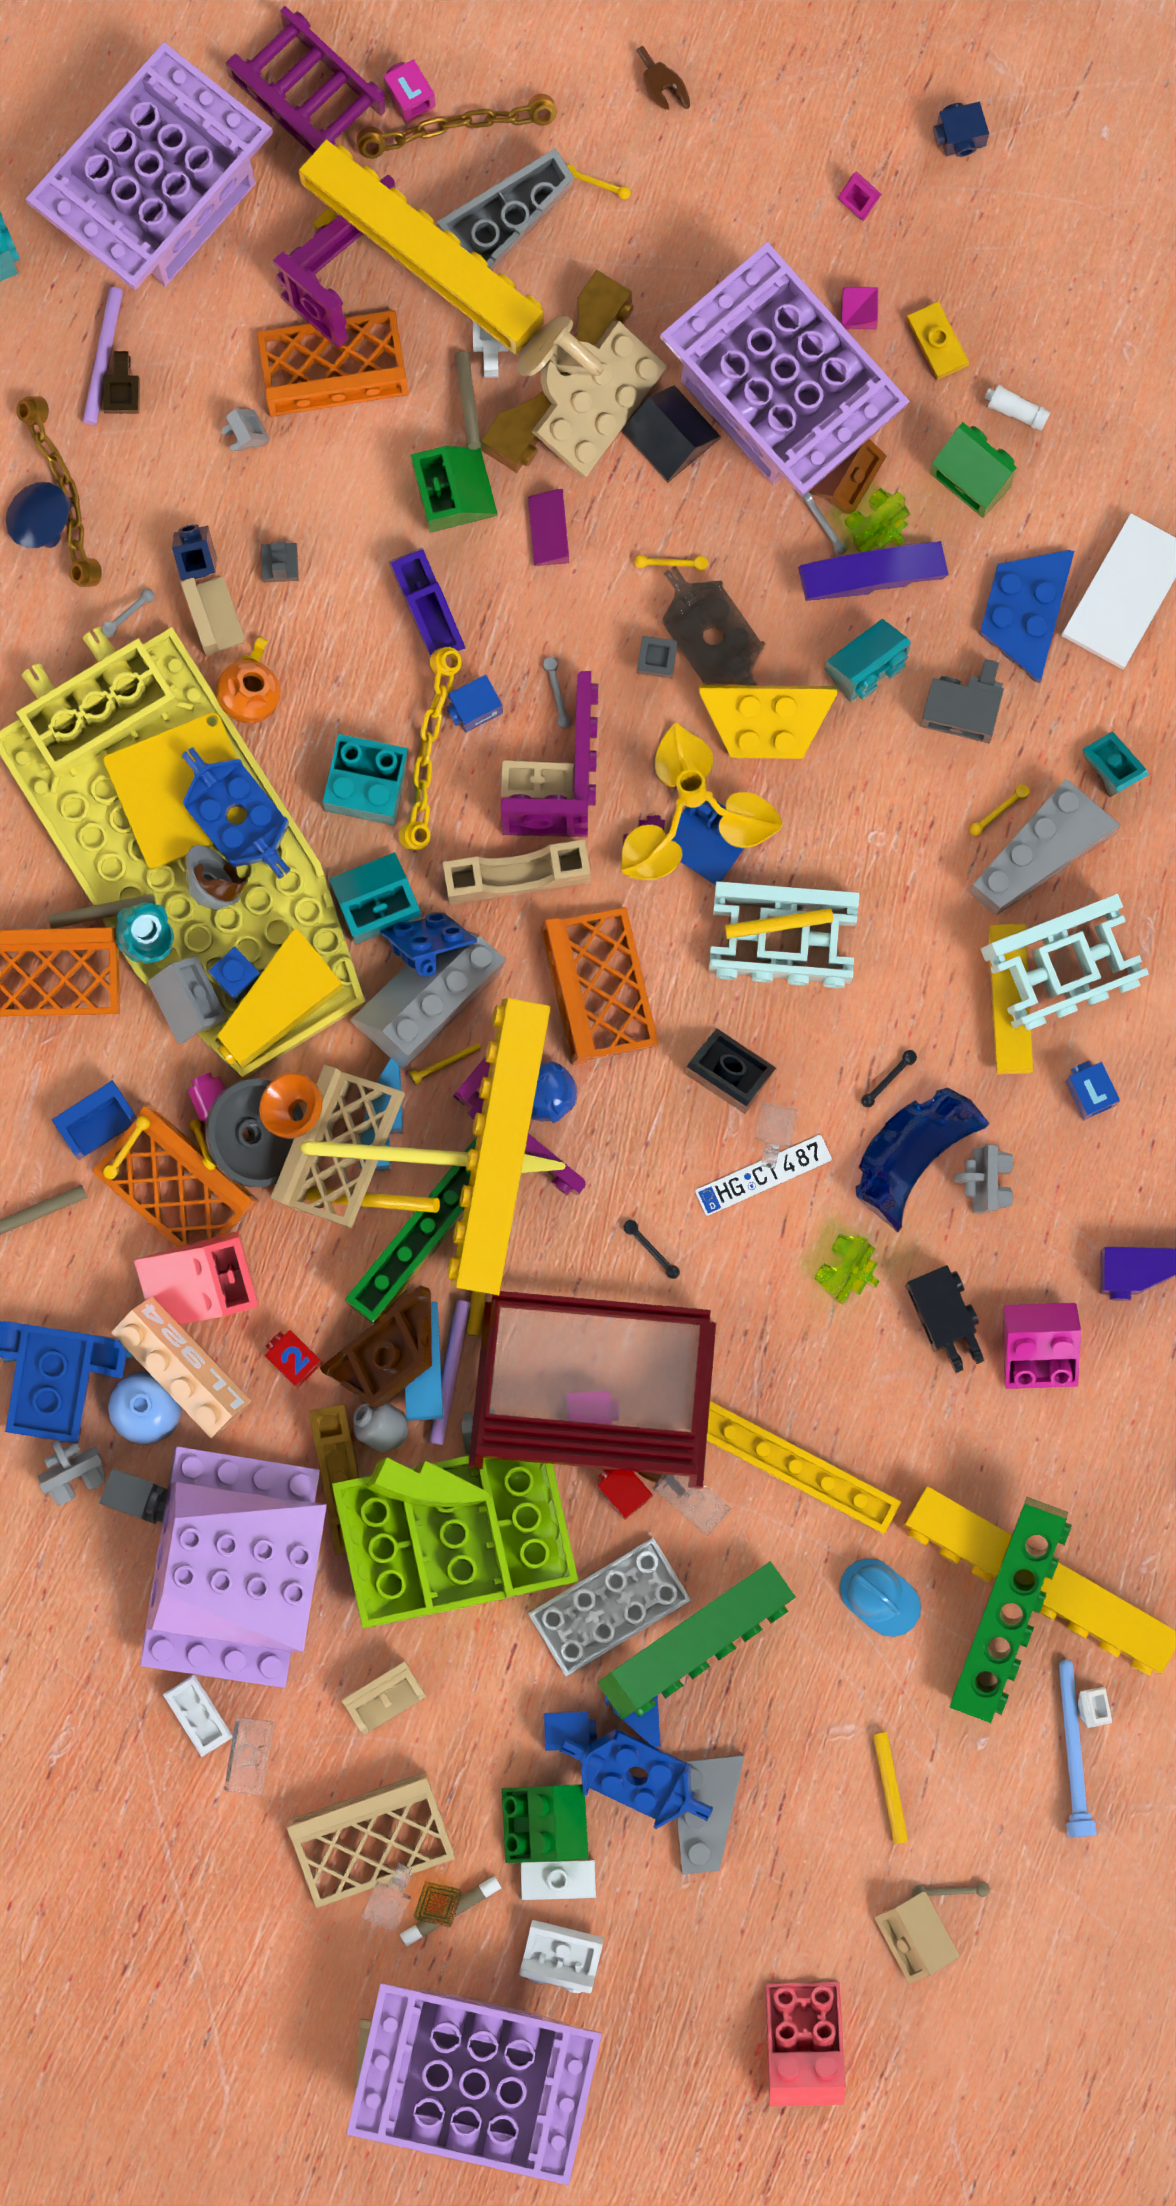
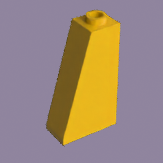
M298 928L289 934L217 1035L222 1044L217 1049L230 1066L237 1062L241 1069H243L344 989L342 982Z

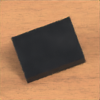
M675 385L649 396L622 429V433L667 483L721 439L718 432Z
M716 1028L686 1066L685 1075L746 1114L776 1067Z

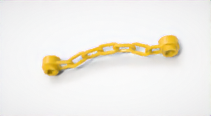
M451 647L439 648L430 657V667L436 674L434 683L436 693L430 709L424 715L420 730L422 740L419 756L414 763L413 783L416 786V803L412 807L410 822L405 823L399 831V841L407 850H421L429 844L431 838L428 828L430 807L427 804V789L431 784L432 762L429 758L432 742L437 739L442 722L441 709L446 696L452 690L454 675L460 670L462 663L458 651ZM447 655L452 659L451 667L446 665L445 659ZM449 676L447 688L444 685L439 686L441 677ZM430 716L433 719L437 718L433 735L430 732H426ZM427 765L426 781L423 779L418 781L419 767ZM425 810L423 822L415 821L417 811L423 812ZM417 829L421 833V839L419 842L414 837V833Z

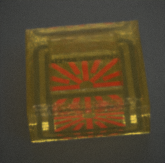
M425 1881L414 1917L419 1921L451 1928L462 1892L458 1888Z

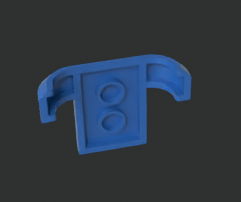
M0 1321V1358L17 1360L5 1432L79 1443L90 1372L123 1378L127 1350L121 1341L85 1333Z

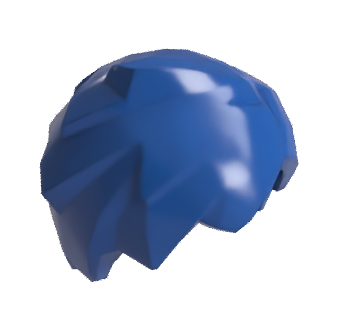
M544 1061L540 1064L531 1119L555 1123L575 1106L577 1086L574 1078L565 1067L553 1061Z

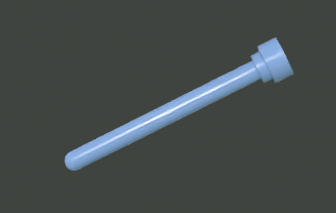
M1062 1659L1059 1662V1676L1073 1814L1069 1815L1070 1822L1066 1823L1067 1838L1096 1836V1821H1092L1091 1813H1087L1074 1668L1071 1660Z

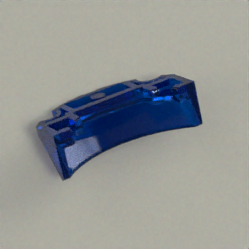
M950 1088L937 1090L932 1099L922 1104H919L916 1100L911 1102L891 1117L868 1145L859 1165V1169L863 1173L860 1184L855 1186L856 1197L891 1228L899 1232L902 1228L903 1213L907 1199L924 1170L951 1145L972 1133L986 1129L990 1123L971 1099Z

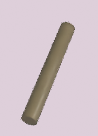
M459 351L455 354L467 448L475 450L481 447L470 358L467 351Z
M153 893L48 915L51 929L117 916L121 909L131 907L132 905H139L141 902L157 905L156 898Z
M80 1185L0 1219V1235L86 1199L87 1195L83 1186Z

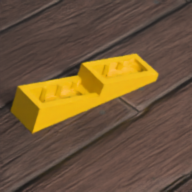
M1026 923L990 925L988 945L1026 930ZM1027 946L1004 955L1006 961L1020 956L1026 973L1028 972ZM989 961L996 1075L1033 1073L1031 1030L1026 1031L1024 1025L1013 1029L1011 1022L1014 1021L1012 1014L1009 1015L1007 1010L1008 1007L1022 1002L1009 968L993 974L991 971L993 966L991 961ZM1030 1007L1025 1008V1010L1027 1012V1015H1029Z

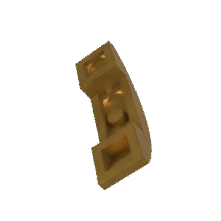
M345 1404L309 1411L335 1555L346 1553L332 1484L359 1478Z

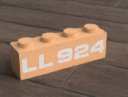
M153 1297L132 1309L111 1332L210 1438L231 1424L252 1402Z

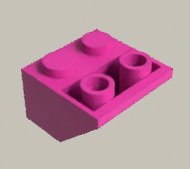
M1076 1303L1004 1305L1003 1354L1006 1389L1078 1387L1081 1326Z

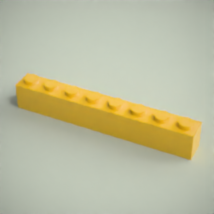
M326 139L299 169L301 185L515 355L521 351L544 325L543 308L534 297L530 295L523 296L515 289V284L502 273L497 275L489 269L488 263L481 255L474 251L470 254L460 246V240L448 230L441 231L434 225V221L428 213L420 208L416 211L406 203L407 199L399 190L394 187L389 189L380 182L379 176L370 167L364 166L362 168L354 162L351 153L342 145L334 146Z
M511 998L502 999L501 1005L495 1006L492 1018V1026L497 1027L495 1041H489L486 1051V1062L490 1063L488 1077L482 1078L479 1090V1098L484 1099L482 1113H476L473 1123V1134L477 1135L475 1149L469 1150L466 1170L471 1171L469 1185H463L460 1196V1206L465 1207L462 1222L457 1221L453 1235V1242L458 1243L456 1258H450L447 1268V1279H452L450 1287L499 1295L551 1006Z
M928 1486L924 1488L903 1525L910 1530L907 1536L924 1546L929 1541L942 1548L939 1552L942 1557L957 1565L962 1560L973 1566L971 1573L987 1583H990L992 1578L996 1580L1012 1537L1011 1534ZM1029 1545V1547H1030L1031 1549H1033V1550H1035V1551H1038L1037 1549H1035V1548H1033V1547H1031V1546ZM1059 1562L1052 1580L1045 1577L1041 1591L1047 1594L1040 1611L1041 1615L1053 1621L1056 1616L1062 1618L1069 1623L1067 1626L1069 1631L1083 1639H1086L1088 1634L1101 1641L1099 1648L1116 1658L1122 1653L1133 1660L1130 1665L1131 1667L1150 1677L1152 1672L1156 1674L1163 1673L1176 1650V1631ZM1021 1569L1014 1574L1020 1584L1029 1585L1035 1581L1034 1574L1029 1570Z

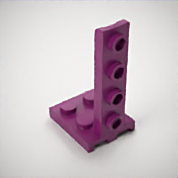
M389 174L380 180L387 188H395V181ZM340 215L328 225L320 227L312 239L302 247L294 249L289 256L281 252L273 259V264L281 270L276 275L277 282L282 287H285V291L280 294L281 298L337 348L348 340L345 327L347 321L343 316L341 307L343 302L333 289L329 288L326 290L319 283L315 274L363 234Z
M581 671L577 675L574 799H567L562 795H549L545 799H531L530 796L525 794H513L509 798H501L502 835L588 837V806H596V784H589V772H596L597 750H590V738H597L598 717H591V705H598V683H591V671Z
M486 1056L453 1095L462 1105L465 1104L470 1108L467 1114L473 1120L476 1113H482L484 1099L479 1098V1092L476 1090L480 1089L482 1078L488 1077L490 1063L486 1062ZM528 1133L525 1154L564 1163ZM565 1164L566 1167L563 1170L547 1171L554 1177L551 1183L567 1196L570 1192L578 1195L585 1188L586 1182L584 1178L567 1164Z

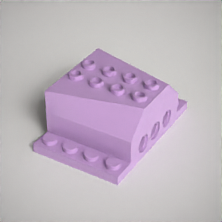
M163 42L26 197V202L132 289L136 290L150 273L166 287L256 185L250 159L273 134V131L269 125Z
M768 242L660 335L663 342L684 364L680 379L682 384L772 485L784 476L801 497L901 412L910 402Z
M183 1447L174 1448L139 1666L286 1688L291 1652H304L327 1504L315 1503L320 1470Z
M381 1983L347 2135L569 2185L602 2033L565 2025L563 2021L532 2012L476 1999L422 1989L416 1991Z

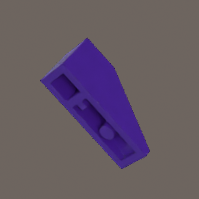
M1104 1247L1101 1250L1100 1294H1109V1300L1129 1301L1131 1300V1295H1137L1176 1277V1249Z

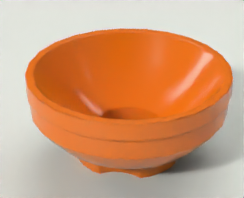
M253 660L234 662L221 673L217 681L216 698L220 707L229 717L239 722H262L274 713L279 704L281 694L279 681L273 671L260 662ZM246 676L257 677L262 683V690L258 692L248 691L243 685V678Z
M299 1073L283 1074L266 1087L261 1097L259 1107L261 1121L269 1132L278 1137L292 1139L303 1136L316 1125L320 1118L323 1105L322 1095L318 1086L310 1078ZM301 1102H306L308 1106L306 1116L299 1121H295L293 1118L295 1106Z

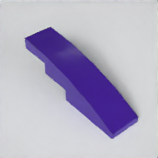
M941 541L872 550L803 564L798 567L805 601L869 595L874 590L906 587L912 582L941 580L949 575Z

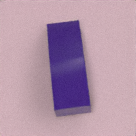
M423 548L389 561L394 577L430 657L439 648L451 647L457 651L465 649L464 642Z

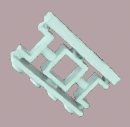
M716 881L713 915L731 916L730 924L738 923L739 906L725 905V903L775 907V909L761 908L760 919L809 912L797 911V909L821 910L831 908L832 912L846 914L833 913L830 933L810 931V926L802 927L800 953L765 951L766 933L729 939V948L711 946L709 972L716 973V978L735 980L737 975L752 976V981L762 983L773 982V978H784L791 985L805 986L809 985V981H821L823 986L827 988H844L845 983H852L854 958L837 956L839 925L856 926L860 893ZM737 940L758 941L756 961L771 963L721 960V958L735 959ZM808 946L829 947L828 967H839L842 970L792 966V964L806 965Z
M1118 894L998 940L980 949L985 962L991 961L993 966L991 971L993 974L1008 968L1011 972L1022 1002L1007 1008L1009 1015L1012 1014L1014 1021L1011 1022L1013 1029L1024 1025L1026 1031L1046 1024L1044 1016L1056 1012L1057 1017L1061 1018L1078 1011L1076 1004L1084 1000L1088 1001L1089 1006L1110 998L1107 991L1118 987L1120 993H1124L1141 986L1139 978L1149 975L1147 968L1142 969L1140 955L1126 961L1123 960L1111 930L1112 927L1126 922L1124 915L1121 916L1118 910L1123 907ZM1104 915L1107 919V922L1094 927L1101 944L1089 948L1083 931L1071 936L1068 935L1067 930ZM1043 940L1045 946L1032 951L1037 969L1026 973L1020 956L1008 961L1005 960V954ZM1072 944L1085 977L1061 986L1048 953ZM1106 957L1112 973L1127 969L1129 975L1092 990L1090 989L1088 983L1101 978L1095 961ZM1044 982L1050 998L1064 993L1066 1000L1027 1015L1025 1008L1038 1003L1032 986Z

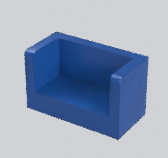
M112 1080L53 1118L52 1121L78 1160H81L127 1130L137 1118Z

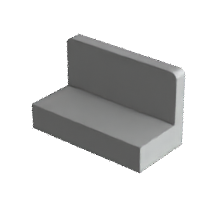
M197 956L171 963L148 981L178 1044L187 1042L201 1031L221 1026L228 1020Z

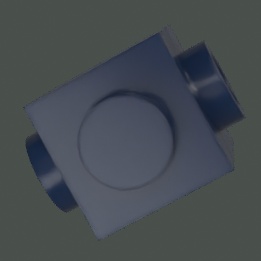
M980 101L963 105V103L950 104L943 111L939 112L937 125L933 126V132L937 146L943 145L946 156L954 154L957 157L968 156L974 153L976 149L987 145L989 131Z
M191 524L180 528L178 532L174 533L172 550L181 580L203 578L216 572L217 556L208 525L199 527L197 524Z

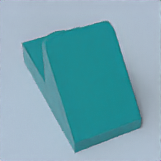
M1113 731L1082 749L1085 759L1103 778L1109 797L1149 775L1148 770Z

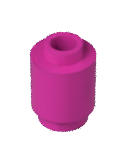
M211 1072L191 1080L193 1087L187 1090L200 1122H205V1124L213 1102L226 1089L221 1077L213 1078Z

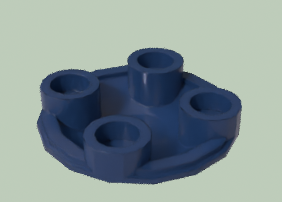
M36 482L24 487L14 496L8 507L6 516L8 534L16 544L25 548L55 547L60 541V534L67 523L69 511L72 507L70 498L58 486L49 482Z

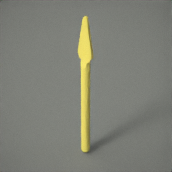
M309 1140L302 1142L300 1145V1150L305 1155L465 1167L469 1153ZM524 1154L521 1173L563 1170L566 1165L562 1162Z

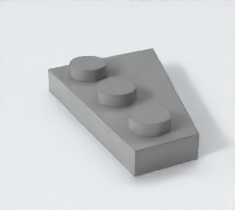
M745 1755L685 1761L690 1764L691 1790L695 1793L694 1799L712 1806L713 1810L707 1822L689 1812H683L682 1815L677 1817L683 1874L720 1871Z

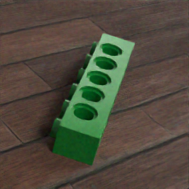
M1026 1496L949 1708L989 1723L992 1722L995 1713L1002 1715L1009 1694L1003 1692L1007 1679L1015 1680L1021 1664V1660L1015 1657L1020 1645L1027 1648L1034 1626L1028 1625L1032 1612L1040 1613L1047 1594L1041 1591V1587L1045 1577L1052 1580L1059 1562V1558L1053 1557L1058 1543L1065 1546L1072 1524L1066 1523L1067 1511ZM1033 1535H1040L1046 1539L1048 1546L1042 1551H1035L1029 1547L1027 1540ZM1021 1569H1026L1034 1574L1035 1581L1029 1585H1023L1016 1580L1014 1574ZM1013 1603L1021 1608L1023 1614L1018 1618L1011 1619L1004 1615L1002 1608L1006 1604ZM996 1637H1001L1007 1640L1010 1648L1005 1652H996L991 1648L989 1642ZM983 1671H989L996 1676L997 1682L992 1686L982 1685L978 1681L977 1675Z

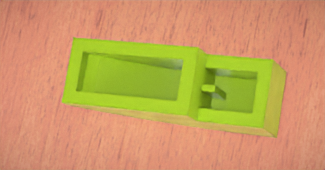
M388 1457L377 1463L366 1487L392 1499L432 1507L475 1505L488 1500L490 1496L489 1492L428 1461L416 1465L415 1469L412 1470Z

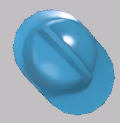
M866 1558L854 1562L845 1570L840 1583L842 1600L872 1630L883 1636L896 1637L906 1634L915 1627L921 1610L918 1594L892 1568L879 1560Z

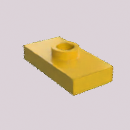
M939 301L907 315L906 320L936 380L969 366V360Z

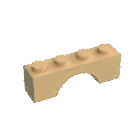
M585 839L551 844L541 850L513 857L483 858L476 856L443 862L450 905L591 883Z

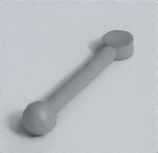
M807 492L802 497L804 503L809 506L834 544V552L839 555L844 554L847 550L846 543L839 541L814 503L813 497Z
M151 589L143 590L141 597L113 622H105L103 624L102 634L106 637H113L116 633V628L145 602L150 603L155 597L154 592Z
M548 657L544 660L543 667L545 671L549 672L559 713L557 723L561 728H568L571 725V718L566 715L555 671L557 669V661L553 657Z

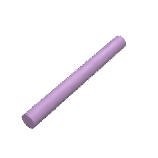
M110 287L83 417V422L89 425L97 424L103 394V376L107 374L123 290L117 287Z
M456 1301L442 1372L443 1419H433L429 1443L443 1445L471 1304L467 1301Z

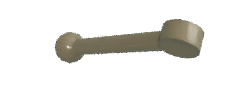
M980 1882L977 1886L925 1888L922 1885H917L912 1893L913 1896L926 1892L928 1896L977 1894L980 1897H985L989 1894L990 1887L985 1882Z

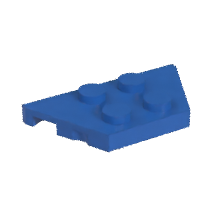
M1072 550L998 564L979 633L991 645L997 646L1002 651V654L1012 663L1016 662L1030 674V678L1038 683L1042 679L1074 555Z

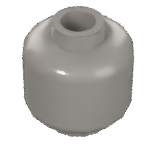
M366 1403L359 1406L354 1414L353 1422L356 1438L379 1452H388L398 1448L407 1437L408 1425L405 1413L389 1403L378 1408Z

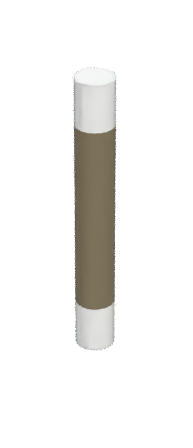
M495 1875L459 1897L453 1918L502 1888ZM456 1899L454 1900L448 1921H450L456 1903ZM426 1917L427 1919H431V1920H435V1921H440V1922H444V1923H447V1922H448V1921H444V1920H439V1919H435V1918ZM422 1920L402 1932L400 1936L408 1947L443 1924Z

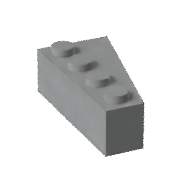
M556 148L437 221L436 227L443 232L445 230L452 232L460 240V246L470 254L474 251L481 255L488 263V268L493 270L572 188L574 176Z
M1065 779L974 882L969 893L997 916L1032 892L1036 887L1060 873L1068 865L1089 853L1100 843L1115 835L1121 824L1069 780Z

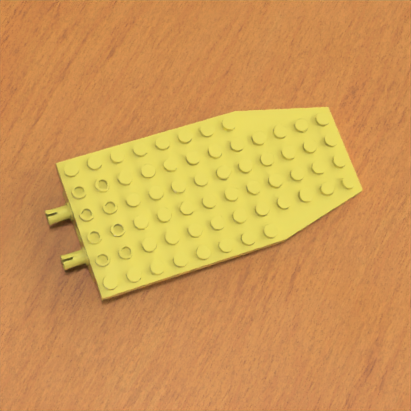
M97 627L93 631L100 643H96L90 631L84 635L83 641L87 644L98 663L57 688H54L42 664L32 666L39 678L38 680H35L29 668L22 673V678L27 682L37 700L16 712L19 720L0 730V756L93 906L154 893L157 905L162 906L166 910L168 923L172 927L174 934L172 950L168 956L160 961L145 964L141 961L138 963L134 962L124 954L137 977L150 990L148 981L168 965L197 956L229 1020L244 997L236 1004L211 978L208 971L232 948L236 947L261 975L289 934L296 928L300 930L342 982L344 989L243 1069H241L237 1062L233 1063L230 1067L244 1079L366 1004L320 861L230 718L220 707L215 694L174 629L171 627L144 644L138 638L120 650L115 651L108 637L102 634V627ZM208 713L219 715L237 758L242 761L243 766L289 821L288 828L277 849L278 855L291 869L289 873L285 874L280 866L276 864L284 874V877L278 879L269 865L263 862L236 867L239 878L247 877L248 883L237 903L218 910L198 905L189 895L186 882V857L155 870L148 868L103 761L104 757ZM211 717L207 721L209 726H215L218 723V719L215 717ZM215 845L208 847L216 851L227 863H229ZM117 916L102 919L107 928H116ZM226 1022L221 1026L199 1032L197 1035L229 1065L217 1049L222 1045L217 1035Z

